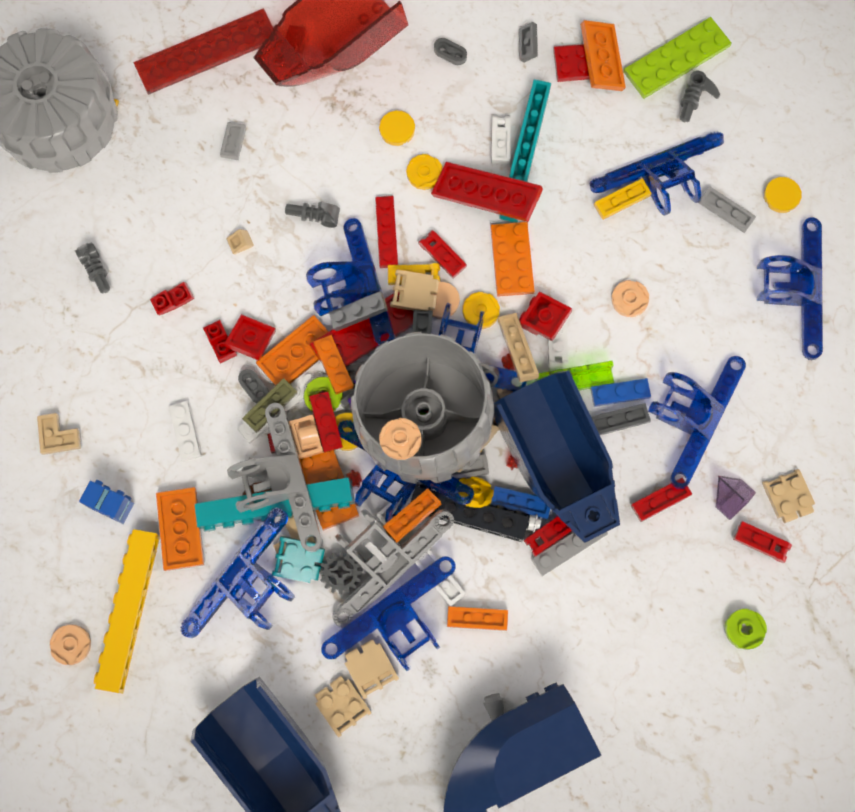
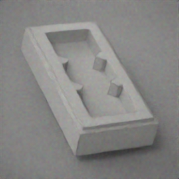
M227 123L220 152L221 158L239 160L246 125Z

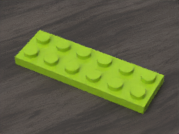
M709 17L624 68L623 73L642 98L645 99L726 50L732 43L712 17Z

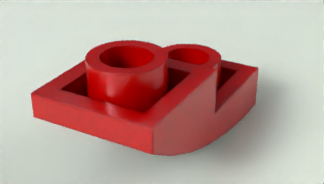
M182 282L169 291H162L151 298L150 301L157 315L160 316L187 304L195 298L187 283Z
M220 320L203 327L220 364L237 356L234 350L225 347L228 335Z

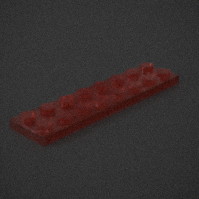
M263 8L133 63L149 95L278 41V36Z

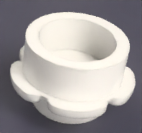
M537 514L536 516L529 515L527 530L535 533L536 530L540 529L541 518H538Z

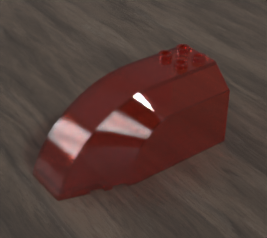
M297 0L283 12V17L278 24H275L273 32L268 39H265L253 58L275 85L282 87L299 86L358 66L409 24L401 1H398L390 8L384 0Z

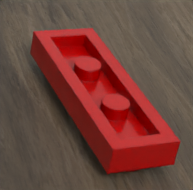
M324 392L309 396L323 452L326 453L343 448L329 393Z
M682 477L631 504V507L639 521L643 522L692 496V492Z

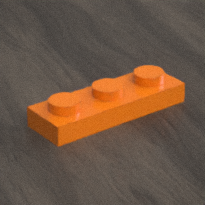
M332 335L314 341L315 349L335 395L352 389L354 385Z
M427 488L387 522L383 529L397 543L441 505V501Z
M448 606L447 627L507 631L508 610Z

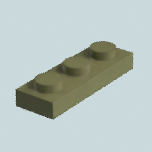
M283 378L242 418L243 421L257 433L268 423L265 415L266 408L272 403H279L284 407L298 394L297 390ZM273 409L271 417L273 418L280 409Z

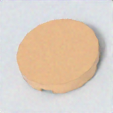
M626 280L619 283L611 296L614 309L625 317L641 315L649 303V293L646 287L637 281Z
M439 282L437 294H430L437 296L433 317L445 319L454 315L457 311L460 298L454 286L450 283Z
M406 418L388 421L382 427L379 434L383 452L388 457L396 460H406L414 456L422 443L418 426Z
M77 625L60 627L53 633L50 639L51 655L57 662L63 665L80 663L87 657L91 648L89 634L84 628Z

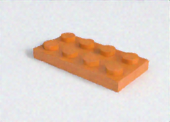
M584 20L580 25L591 88L623 91L626 86L615 25Z
M528 222L492 224L490 228L497 297L534 294Z
M313 315L261 357L260 361H256V364L275 386L283 378L291 384L319 361L311 349L310 343L329 331Z
M334 451L299 459L306 484L344 478ZM350 504V507L346 509L332 507L331 511L328 512L315 510L323 531L359 517L355 504Z
M196 488L156 493L163 570L170 571L203 566L201 529L197 527L195 504L198 503Z

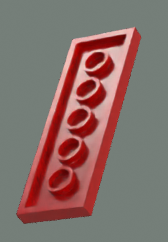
M446 162L431 194L436 198L529 222L543 188L541 185Z
M398 292L397 302H399L400 292ZM393 293L385 298L388 311L339 331L333 329L316 340L332 335L344 365L347 367L375 350L382 343L393 339L411 328L414 311L391 307L390 304L394 297ZM313 341L310 343V347L320 360Z

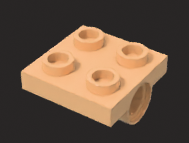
M313 415L288 421L299 459L324 453Z

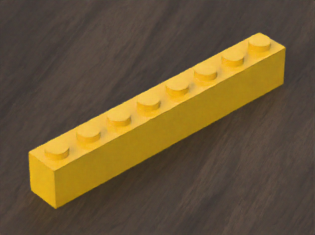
M133 529L132 534L128 536L127 545H129V548L123 557L124 569L123 573L121 572L118 577V584L120 585L118 592L115 593L113 598L114 610L110 613L108 619L110 627L109 631L104 635L103 643L105 647L99 656V672H96L94 676L95 689L124 693L160 540V535L156 533Z

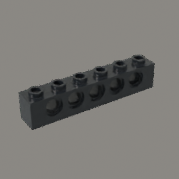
M420 484V487L415 486L411 502L427 488L441 501V505L429 517H432L437 511L445 509V505L451 502L456 506V509L450 512L454 517V524L523 542L529 517L525 516L526 513L516 510L514 513L506 511L507 508L499 505L495 507L484 506L474 508L459 502L448 491L441 489L439 492L433 491L430 486ZM472 508L475 514L468 517L464 514V510ZM490 513L493 515L494 520L486 522L483 519V515ZM444 515V516L440 517L439 520H443V521H446V522H447V521H448V516H447V515H446V516ZM509 518L513 525L511 527H504L502 520Z

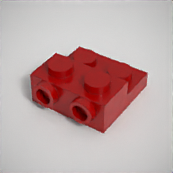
M539 291L537 296L531 299L529 308L521 314L519 321L523 329L536 336L539 334L553 342L571 314L572 308Z

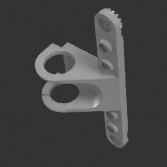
M272 403L266 408L265 415L277 456L241 461L227 469V474L231 479L242 476L248 498L238 501L236 508L240 512L250 509L254 511L289 499L302 547L309 552H316L322 546V538L284 407L279 403ZM275 408L280 409V415L277 418H272L271 411ZM257 465L256 467L249 470L237 471L238 469L245 466ZM267 470L269 480L254 484L253 489L254 492L269 488L272 491L253 497L248 476ZM265 499L261 502L254 504V500ZM311 536L316 537V544L313 547H308L306 544L307 539Z
M363 509L361 513L371 524L351 543L347 542L339 533L335 536L346 552L371 575L334 610L332 617L336 626L341 628L349 626L453 526L454 517L448 510L441 509L437 511L402 546L388 535L383 526L366 509ZM447 515V523L439 524L440 517ZM376 529L387 542L378 549L367 538L363 544L374 555L366 561L355 548ZM346 612L348 618L345 621H339L338 616L340 613Z

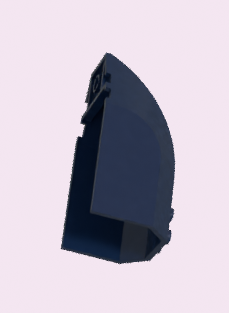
M569 370L556 372L539 379L494 402V419L526 483L534 494L584 543L620 525L618 503L615 495V480L613 479L612 471L613 463Z
M260 676L242 686L192 730L190 742L245 812H341L321 757Z
M556 682L545 687V692L540 695L538 692H535L525 697L527 702L496 717L474 735L459 755L452 769L445 792L443 812H487L486 809L495 805L499 809L602 756L575 701L564 684L558 685Z

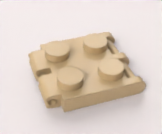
M396 270L395 275H397L396 285L393 286L394 297L390 306L412 311L435 310L437 296L430 294H437L439 280L433 279V275ZM400 277H402L401 286H399V284H400ZM398 292H400L399 302H397Z
M799 469L785 476L780 475L775 480L762 482L777 519L782 518L784 524L797 519L798 515L796 512H798L800 517L814 512L812 505L815 502ZM796 476L795 478L786 481V479ZM780 482V484L770 487V485Z
M373 639L361 645L363 653L360 654L356 648L345 654L347 662L344 664L363 699H366L367 695L375 690L383 689V686L389 682L399 680L381 644L376 645ZM391 674L393 675L392 677L380 683V681L384 678L390 676ZM374 684H377L376 686L364 692L365 689L369 688Z
M342 676L330 684L333 689L332 692L325 687L315 695L318 700L315 703L338 738L342 736V732L352 725L355 726L356 722L366 714L370 715L372 713L350 680L345 681ZM363 709L365 710L364 712H362L360 715H358L356 718L353 719V716H355L357 713H359V712L362 711ZM348 720L350 721L349 723H347L345 726H343L341 729L338 730V728H339L341 725H343V724H344L345 722H347Z

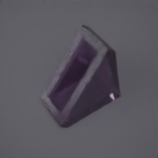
M718 476L715 508L728 520H731L749 503L756 492L742 479Z

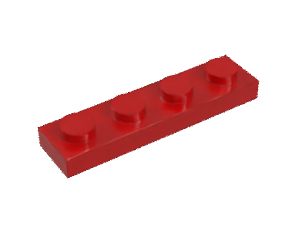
M394 196L375 197L380 268H388V265H398Z

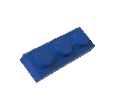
M648 378L594 386L590 389L594 407L651 398Z
M497 486L494 488V495L490 506L495 507L499 505L507 508L509 511H521L526 513V515L536 516L537 514L538 518L548 520L550 508L539 497Z

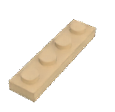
M517 313L498 317V323L519 382L538 379L539 373Z

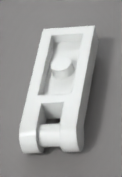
M492 116L493 164H510L511 116H505V118Z
M567 320L553 342L548 339L549 372H555V370L566 371L569 369ZM555 359H562V362H555Z

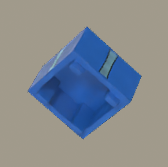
M96 480L95 483L89 481L79 502L104 516L124 524L135 504L131 501L132 498L124 495L125 493L121 490H117V492L110 490V487L103 485V482Z

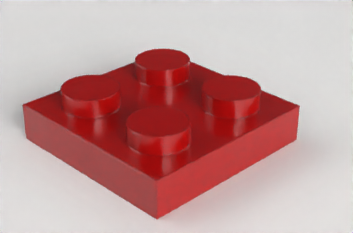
M584 44L554 47L557 82L590 80Z
M241 314L225 341V347L260 361L276 332V328Z

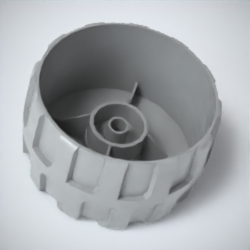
M40 28L35 33L27 34L26 31H20L10 35L7 38V42L0 46V146L23 166L30 169L36 168L48 171L49 173L63 172V170L81 167L90 162L109 143L112 138L111 134L114 123L117 121V106L113 98L109 79L102 66L83 42L71 35L63 36L55 29Z
M412 332L382 343L375 349V352L368 358L365 364H362L355 376L354 395L351 397L353 422L362 446L375 464L383 471L388 469L398 474L401 480L417 484L418 480H431L434 483H440L451 479V474L460 469L470 468L478 460L481 448L490 438L494 418V400L491 386L483 371L482 364L473 352H468L463 346L456 343L455 339L446 335L439 336ZM421 410L429 411L426 415L419 414ZM406 418L418 426L422 443L414 456L406 460H396L388 457L383 452L379 434L382 427L388 421Z

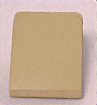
M238 229L226 238L234 255L254 246L247 230Z

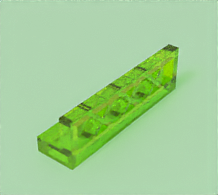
M612 360L539 373L538 379L535 380L537 381L556 372L569 370L579 391L591 389L594 386L614 383L612 374L614 364Z

